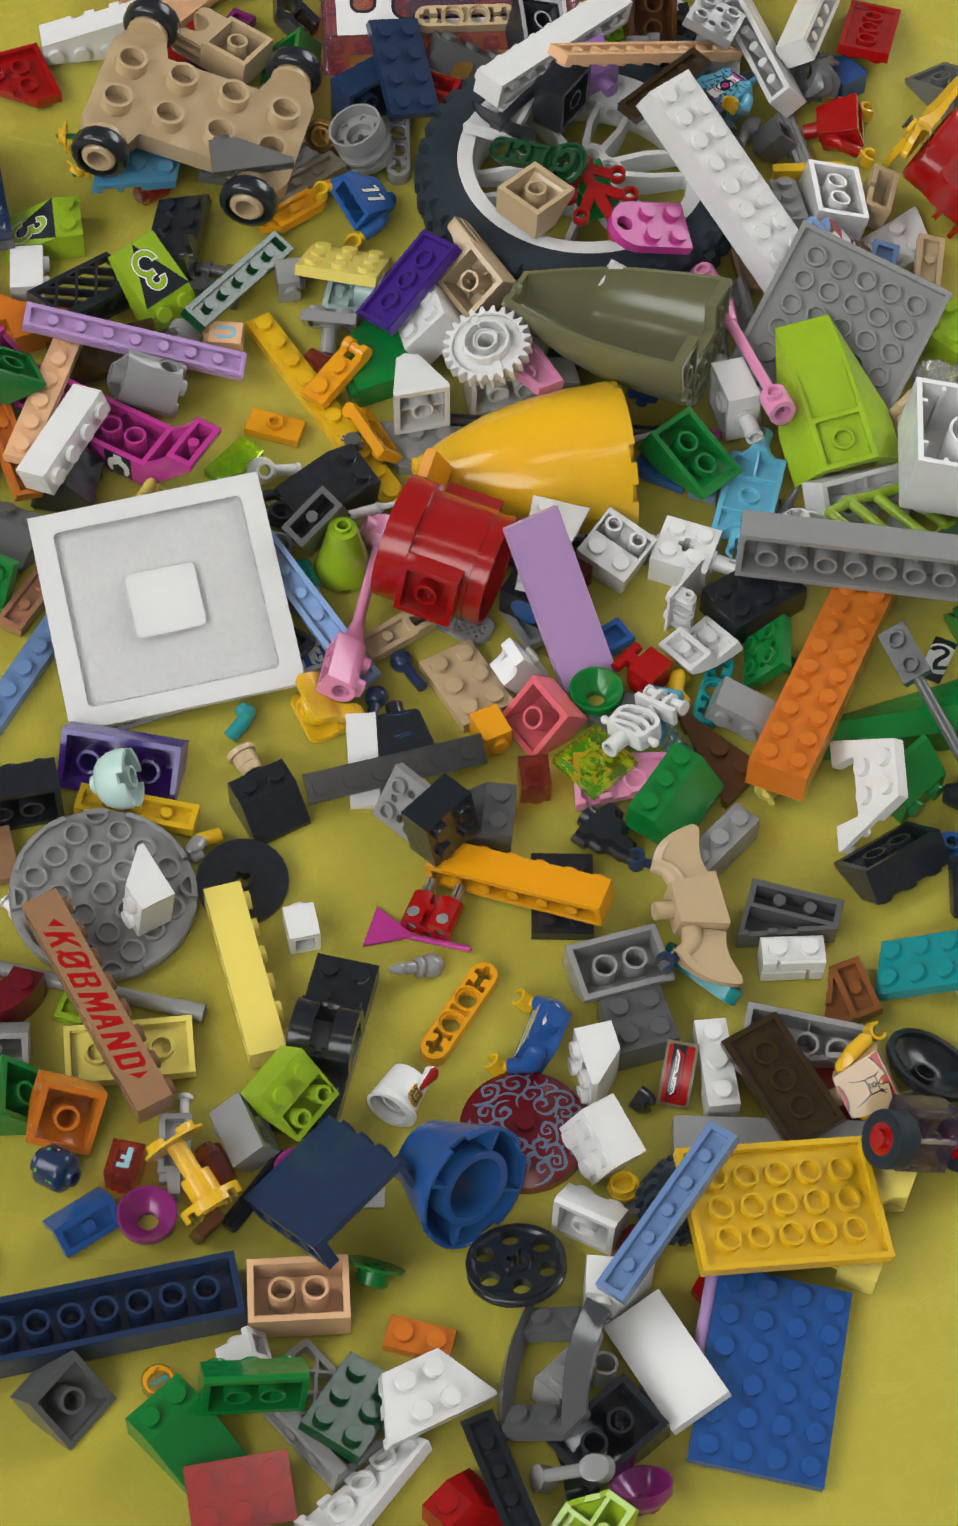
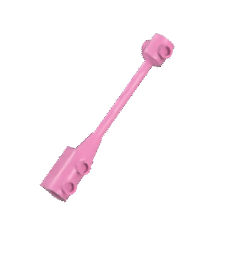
M701 262L690 271V273L720 277L715 267L709 262ZM731 297L729 313H726L723 326L729 330L763 389L760 393L759 401L769 419L775 425H785L795 415L796 406L783 385L772 384L738 325L736 317L738 311Z
M387 514L367 515L361 524L359 532L361 537L365 539L366 548L371 553L354 618L346 634L339 631L327 647L315 690L339 702L350 701L355 696L359 698L366 686V681L360 679V674L364 676L368 672L372 660L365 657L364 622L372 595L370 588L372 570L378 547L390 516Z

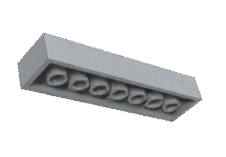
M743 509L734 575L958 602V535Z

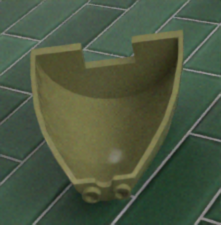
M579 267L524 271L518 281L513 283L508 296H504L502 307L506 308L507 313L514 310L517 318L523 317L524 324H528L530 332L567 360L608 381H616L619 385L648 396L680 405L695 406L703 397L710 383L711 363L715 362L717 351L720 352L725 330L720 328L723 327L726 313H729L732 279L690 272L623 267V269ZM605 275L606 277L604 279L603 284L599 286L600 281Z

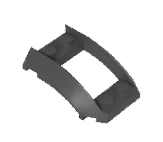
M588 1297L583 1306L534 1308L532 1305L524 1308L506 1351L499 1385L497 1416L506 1441H565L575 1432L573 1426L580 1419H589L591 1413L588 1409L592 1372L604 1337L601 1332L605 1321L612 1318V1313L609 1309ZM569 1342L563 1376L562 1404L514 1405L518 1374L528 1343Z

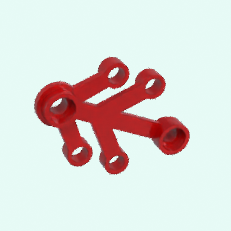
M588 156L589 163L584 176L579 181L571 184L575 188V193L567 206L576 203L577 189L581 180H583L587 187L580 207L576 208L573 212L574 224L585 226L589 223V213L594 200L607 222L613 208L606 197L623 202L638 201V190L636 187L627 186L621 189L599 183L594 178V176L610 179L614 184H621L626 179V170L623 166L615 165L607 168L596 165L593 159ZM615 173H620V174H622V175L619 176V177H616V176H614L613 174H615ZM630 193L633 194L634 197H627L626 195ZM584 215L585 218L579 219L577 216ZM617 223L622 229L628 230L624 224ZM607 225V236L611 241L615 242L609 233Z

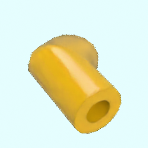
M678 668L670 674L667 688L682 691L684 695L683 700L689 702L690 708L692 701L683 690L685 685L688 684L687 681L691 680V676L687 670Z

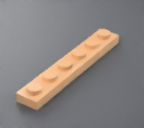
M56 338L52 339L39 369L47 384L44 389L27 397L4 450V461L20 464L59 404L83 347L82 344Z

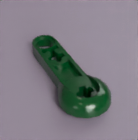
M502 136L495 138L489 146L490 156L499 164L524 169L536 161L569 185L579 181L584 176L589 163L587 151L577 142H566L557 146H551ZM507 145L506 152L498 156V150L502 146ZM516 151H517L518 153H520V154H526V155H522L521 157H519V156L516 154Z

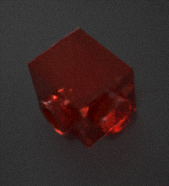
M548 754L518 756L517 780L520 803L539 804L544 801H551L552 782Z

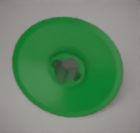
M348 1255V1262L358 1267L355 1281L370 1287L386 1289L390 1276H401L405 1272L403 1268L386 1261L360 1255Z

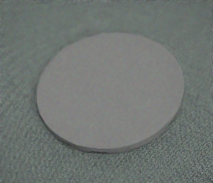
M108 808L87 809L67 817L61 816L39 829L18 854L12 868L9 883V908L13 924L24 944L37 958L51 967L24 919L21 904L56 888L61 898L68 897L74 909V913L71 914L76 923L82 922L89 937L85 939L90 948L94 946L97 948L103 961L100 964L103 972H110L115 981L138 977L152 971L167 961L180 948L188 936L197 908L198 890L196 876L193 873L186 852L174 837L165 829L143 816L131 812L108 811ZM144 843L175 892L171 921L138 937L133 928H127L121 917V912L123 911L122 899L125 895V886L137 846Z

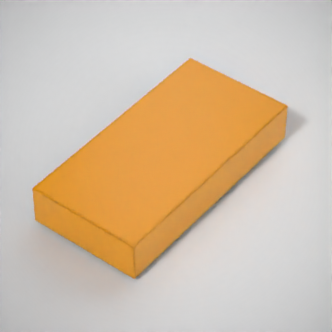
M427 448L417 474L441 483L446 488L453 467L437 450Z

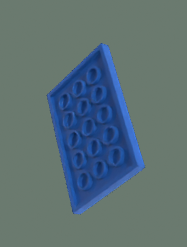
M764 1273L718 1276L705 1357L732 1396L692 1424L686 1463L818 1492L824 1490L852 1298L851 1292Z

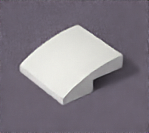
M707 615L688 631L681 626L678 627L658 644L660 649L692 675L717 667L743 650V647L736 638Z

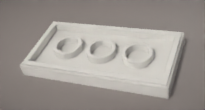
M659 1289L603 1327L658 1411L670 1423V1429L674 1435L683 1431L732 1396Z

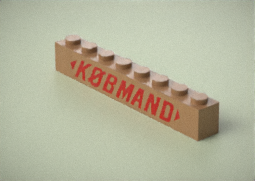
M54 888L21 904L25 921L138 1123L141 1124L159 1115V1113L173 1108V1094L176 1093L175 1086L168 1075L163 1077L158 1069L161 1067V1062L153 1049L148 1051L144 1041L147 1039L140 1024L133 1025L129 1018L132 1012L124 997L119 999L114 991L117 989L115 980L110 972H103L100 966L103 961L95 946L90 948L85 939L89 938L87 931L81 921L76 923L71 914L74 913V909L68 897L61 898L58 890Z

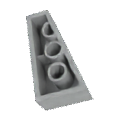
M749 1001L743 1026L744 1029L776 1011L813 1068H835V1062L846 1046L860 1033H863L864 1027L863 1024Z

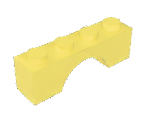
M872 1166L884 1214L903 1212L918 1170L912 1167L902 1170H886ZM884 1263L832 1267L837 1269L834 1282L872 1296Z

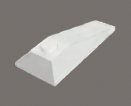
M898 462L803 482L802 489L805 508L818 511L824 515V511L845 496L899 483ZM899 495L887 498L895 503L899 500ZM874 501L862 504L876 516L882 510ZM849 508L840 513L849 522L862 524L865 522Z

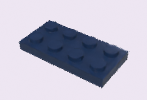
M418 19L368 20L366 29L389 120L434 117V111L438 107L439 102Z

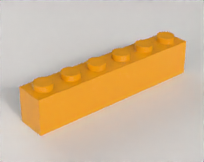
M463 843L455 850L451 858L444 860L439 866L434 867L428 861L424 865L427 878L434 877L437 880L436 885L455 889V886L460 884L465 886L466 893L601 927L615 898L612 879L602 874H589L578 871L573 867L549 864L541 859L532 860L520 857L512 852L504 853L492 850L484 845L475 846Z

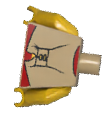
M879 1021L866 1023L863 1027V1033H860L846 1046L835 1062L832 1078L836 1087L828 1091L838 1106L845 1104L851 1118L867 1120L873 1112L880 1109H897L909 1113H916L919 1109L916 1105L908 1106V1100L911 1097H915V1094L900 1093L878 1043L873 1044V1041L882 1040L886 1037V1031H882L877 1035L873 1033V1027Z

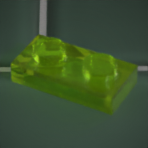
M242 435L204 468V476L212 481L245 474L247 466L252 459L263 457V449Z

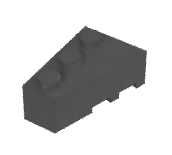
M753 878L738 933L736 948L759 947L760 937L823 935L824 943H834L844 900Z

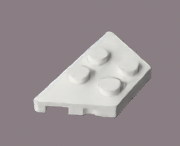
M914 206L860 239V241L870 249L874 239L900 245L896 265L908 271L914 267L917 237L919 233L927 234L918 209Z
M439 1348L386 1371L378 1378L379 1395L382 1399L380 1407L381 1421H384L385 1428L383 1447L385 1451H388L494 1400L498 1393L494 1388Z

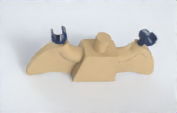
M691 824L670 833L659 843L651 859L645 858L643 849L639 847L631 848L629 852L630 857L633 859H628L629 869L633 872H640L644 867L648 868V872L661 877L668 886L663 896V901H655L651 904L653 919L655 921L669 919L673 934L681 936V944L674 948L671 953L663 951L657 955L655 964L662 960L670 962L669 966L663 968L662 973L670 974L677 962L685 971L704 981L728 987L741 986L743 978L727 949L726 931L731 924L716 870L708 872L701 860L699 827Z

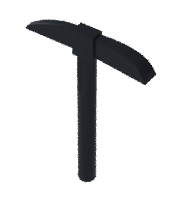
M533 84L502 113H495L472 100V106L476 113L485 122L490 124L491 128L499 132L502 131L516 139L525 141L536 140V131L510 121L534 97L535 90H533Z

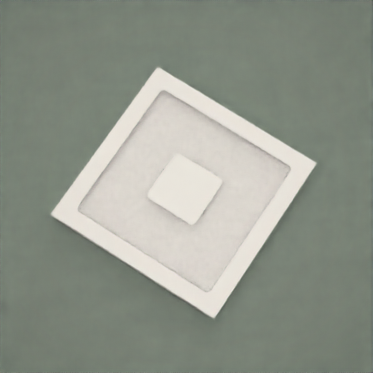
M257 471L27 519L69 722L75 721L111 727L297 687L295 683L296 677L304 673Z

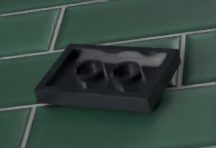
M531 853L532 860L541 859L549 864L561 867L569 866L578 871L593 874V854ZM531 909V939L590 940L594 938L593 924Z

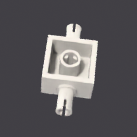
M725 354L716 355L715 362L711 363L708 405L720 431H722L725 441L745 438L749 444L758 443L763 438V432L758 425L762 421L759 401L762 388L756 385L755 376L751 368L747 366L744 357L728 360Z
M667 515L660 534L652 535L657 539V542L651 550L647 577L649 580L669 586H677L681 582L685 570L689 566L694 567L699 559H702L698 594L701 595L702 588L706 587L710 574L713 571L726 575L735 571L736 559L719 554L722 537L721 530Z

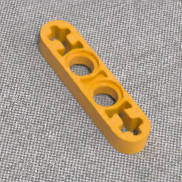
M479 962L470 969L422 1039L420 1054L423 1062L427 1065L439 1066L447 1061L495 990L498 982V971L491 963ZM485 974L489 975V980L484 979L480 984L478 990L476 988V986L478 985V976L483 977ZM463 996H471L476 1000V1004L466 1008L461 1006L458 1001ZM447 1020H455L460 1024V1028L454 1032H449L443 1028L442 1024ZM439 1037L443 1039L440 1044V1052L435 1051L434 1054H430L429 1048L434 1049L436 1047Z

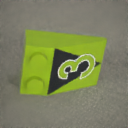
M79 195L53 197L9 217L15 246L43 245L44 256H49L50 260L86 257ZM10 249L3 250L4 264L9 265Z
M149 230L108 257L136 320L152 318L155 323L156 332H161L167 328L172 320L182 318L180 314L183 309L196 298L188 279L153 230Z

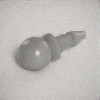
M430 953L423 957L416 956L410 962H398L388 967V972L397 975L414 974L417 978H423L424 976L436 978L442 974L444 962L439 955Z

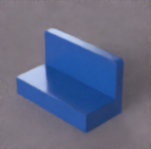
M100 1187L93 1189L42 1221L45 1227L53 1233L63 1254L67 1258L119 1227L117 1222V1206L112 1196Z

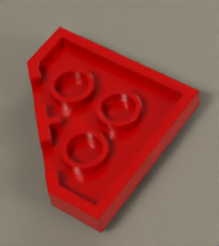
M37 42L0 52V96L40 108L61 102L62 93Z

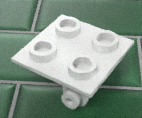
M699 559L694 567L689 566L685 570L681 582L677 586L673 585L667 592L665 597L667 608L663 614L665 619L664 632H667L671 626L675 629L681 626L686 631L693 627L702 559Z

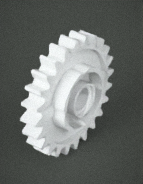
M494 305L491 306L489 311H485L484 307L481 306L479 313H475L471 309L469 310V317L460 315L461 323H451L453 331L445 332L447 340L442 341L444 347L442 354L447 369H450L453 377L458 376L460 383L468 380L469 386L472 387L476 382H479L481 389L484 388L486 383H490L491 387L494 388L496 381L506 384L505 378L507 376L515 379L514 371H524L522 363L530 362L528 354L533 353L531 346L533 340L529 326L524 324L523 317H516L514 310L507 314L505 307H502L497 312Z

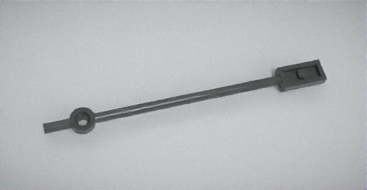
M901 621L877 636L904 685L909 687L915 684L958 762V737L925 679L926 676L933 672L906 623Z

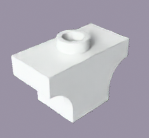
M510 637L501 644V654L489 664L501 683L516 694L520 692L533 675L550 676L539 661V656L530 646L525 648Z

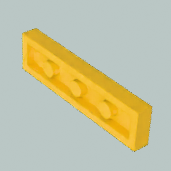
M81 782L73 806L74 814L81 813L82 810L108 808V811L122 813L131 812L153 821L167 832L191 837L194 835L201 812L200 805L146 794H144L141 806L117 810L106 806L98 798L97 793L94 794L91 791L90 784Z

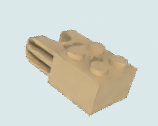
M202 7L194 14V27L196 31L180 27L179 36L175 43L171 45L177 54L207 71L227 79L240 80L247 85L266 68L272 54L274 39L233 16L226 18L210 8Z
M454 216L448 223L447 228L453 237V243L458 245L462 252L438 280L437 284L465 317L470 316L469 310L471 309L475 313H479L481 306L484 307L485 311H489L491 306L494 305L496 310L502 304L504 296H508L516 280L475 229L466 220Z

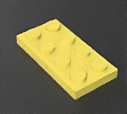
M192 1015L131 1020L133 1025L139 1023L147 1039L144 1041V1044L148 1051L153 1049L161 1062V1067L158 1069L163 1077L168 1075L171 1080L197 1077ZM84 1024L63 1026L65 1075L99 1082L102 1086L117 1085Z

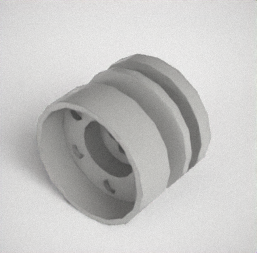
M369 104L348 106L337 113L330 123L328 129L329 138L338 151L340 158L347 165L348 171L368 176L385 168L393 159L396 150L395 142L389 130L385 127L380 113L374 106Z

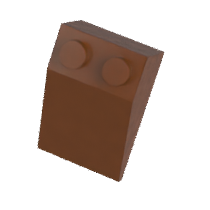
M631 0L633 3L628 23L622 26L624 40H626V36H646L649 32L660 33L659 41L673 40L677 35V0Z

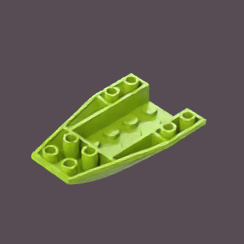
M829 314L775 328L776 384H781L785 387L796 406V413L792 420L785 425H778L779 441L785 460H787V467L793 487L800 489L803 482L822 478L825 474L874 462L875 466L898 462V439L888 408Z

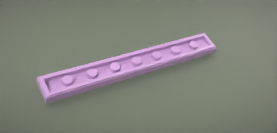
M29 301L26 304L21 328L22 331L124 354L128 348L185 364L189 370L242 382L247 358V353Z

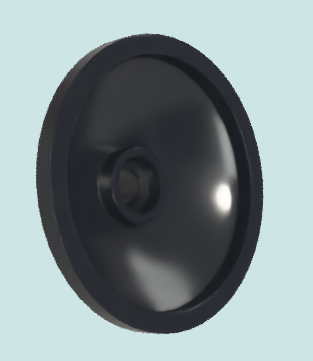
M903 1028L895 1031L886 1043V1055L897 1077L911 1090L928 1099L946 1103L958 1102V1050L939 1036L921 1029Z

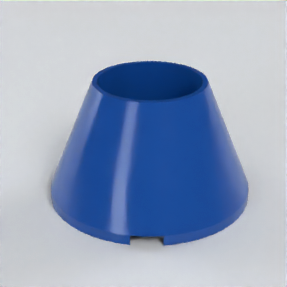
M431 1120L418 1126L406 1138L398 1155L410 1165L412 1170L409 1174L416 1184L413 1188L408 1187L404 1183L402 1185L425 1234L435 1244L446 1249H461L471 1246L493 1223L498 1226L508 1215L519 1196L526 1173V1155L521 1152V1140L513 1132L496 1125Z

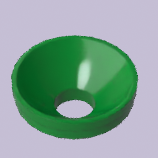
M589 667L579 671L572 678L569 685L570 699L584 714L603 716L613 712L620 705L623 697V684L620 678L611 670L603 667ZM597 695L604 699V703L599 706H593L588 703L587 699Z

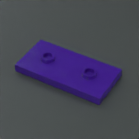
M423 229L355 314L360 319L393 336L461 254L462 250L458 245Z

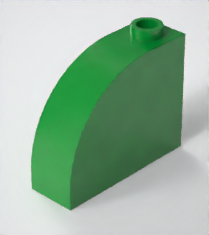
M365 321L350 336L356 339L359 345L364 344L371 348L372 355L346 386L349 398H354L359 407H365L393 398L396 357L408 353L404 349L399 331L392 336ZM351 354L348 359L352 360L355 355Z

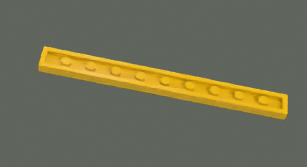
M270 312L245 322V330L335 448L344 446V441H341V437L350 432H359L352 420L343 417L342 406L336 399L324 411L303 397L302 390L316 376V372ZM361 439V443L365 444V446L358 452L381 481L377 502L389 503L396 501L403 486L385 462H380L371 454L372 449L369 444ZM393 507L387 509L384 513L387 515L391 514Z

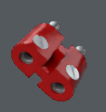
M428 877L423 889L414 891L400 924L412 933L424 935L427 932L430 933L431 938L447 941L451 938L464 910L461 899L466 888L463 885L457 884L451 897L441 894L440 898L435 897L433 892L437 880L434 877Z

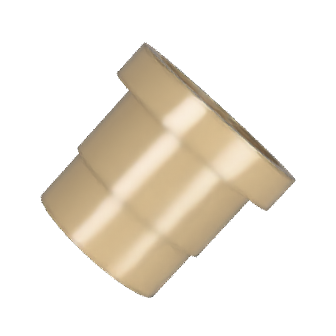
M253 742L242 743L233 748L227 755L229 763L234 764L242 776L263 767L255 753L256 747Z

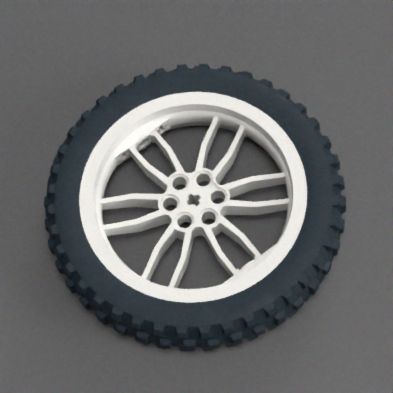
M644 63L643 66L635 64L619 66L618 81L616 82L618 91L612 97H606L599 91L589 96L588 104L573 121H587L582 146L587 151L588 156L592 159L600 158L603 166L607 168L615 165L625 168V181L621 184L611 182L612 186L621 189L627 186H634L638 190V195H650L680 189L685 190L681 205L693 246L689 255L636 253L624 249L611 240L596 242L576 241L580 226L574 224L573 218L564 240L545 236V233L534 239L497 213V191L483 193L481 187H498L523 169L502 166L479 170L481 164L489 155V146L492 140L463 132V124L468 119L473 120L478 116L472 106V100L487 107L492 103L473 91L476 80L474 76H469L462 81V89L454 88L446 96V104L441 103L434 111L435 118L431 119L424 129L426 137L421 139L419 154L415 158L414 188L415 193H417V209L424 220L425 230L453 243V237L447 228L448 223L454 216L466 220L516 281H518L524 271L607 267L611 259L626 267L690 272L695 265L701 262H709L717 269L721 264V256H726L731 249L730 242L681 171L644 173L676 167L677 165L645 119L635 125L617 110L618 102L665 67L660 68L651 63ZM704 89V93L713 103V97ZM720 104L713 105L744 149L742 141L737 138L738 130L732 121L725 120L726 111ZM532 110L524 127L532 128L548 145L557 146L567 142L561 134L559 135L534 123ZM598 123L616 126L617 129L602 145L591 142ZM628 131L647 139L661 149L614 157L621 148ZM615 173V174H613V175L616 176V177H619V176H621L622 174H620V173ZM630 193L626 195L627 197H634ZM619 200V203H617L615 207L623 201ZM577 204L566 206L561 215L573 217L574 210L578 208ZM605 217L599 218V222L607 230V220Z

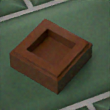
M217 1207L192 1230L189 1238L196 1245L200 1244L223 1223L225 1215Z

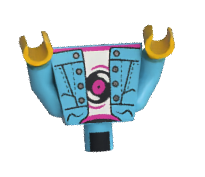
M723 68L716 73L702 75L696 80L702 90L705 89L713 97L712 104H720L726 111V121L734 122L740 116L746 117L749 115L754 102L752 86L757 83L756 76L752 71L747 70L742 75H738L730 68Z

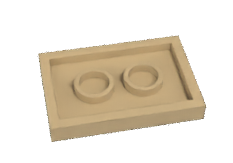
M470 638L419 662V670L463 733L469 730L470 713L496 703L501 712H503L513 700Z

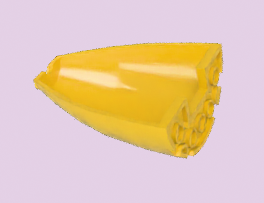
M604 381L565 388L517 401L476 419L430 448L437 450L453 467L448 483L452 482L504 501L502 514L518 517L519 521L529 516L533 495L590 508L589 514L578 534H589L609 507L638 526L639 501L637 500L636 485L639 484L637 462H633V445L635 441L627 402L622 389L618 388L616 381ZM425 452L418 457L411 458L413 475L418 473Z

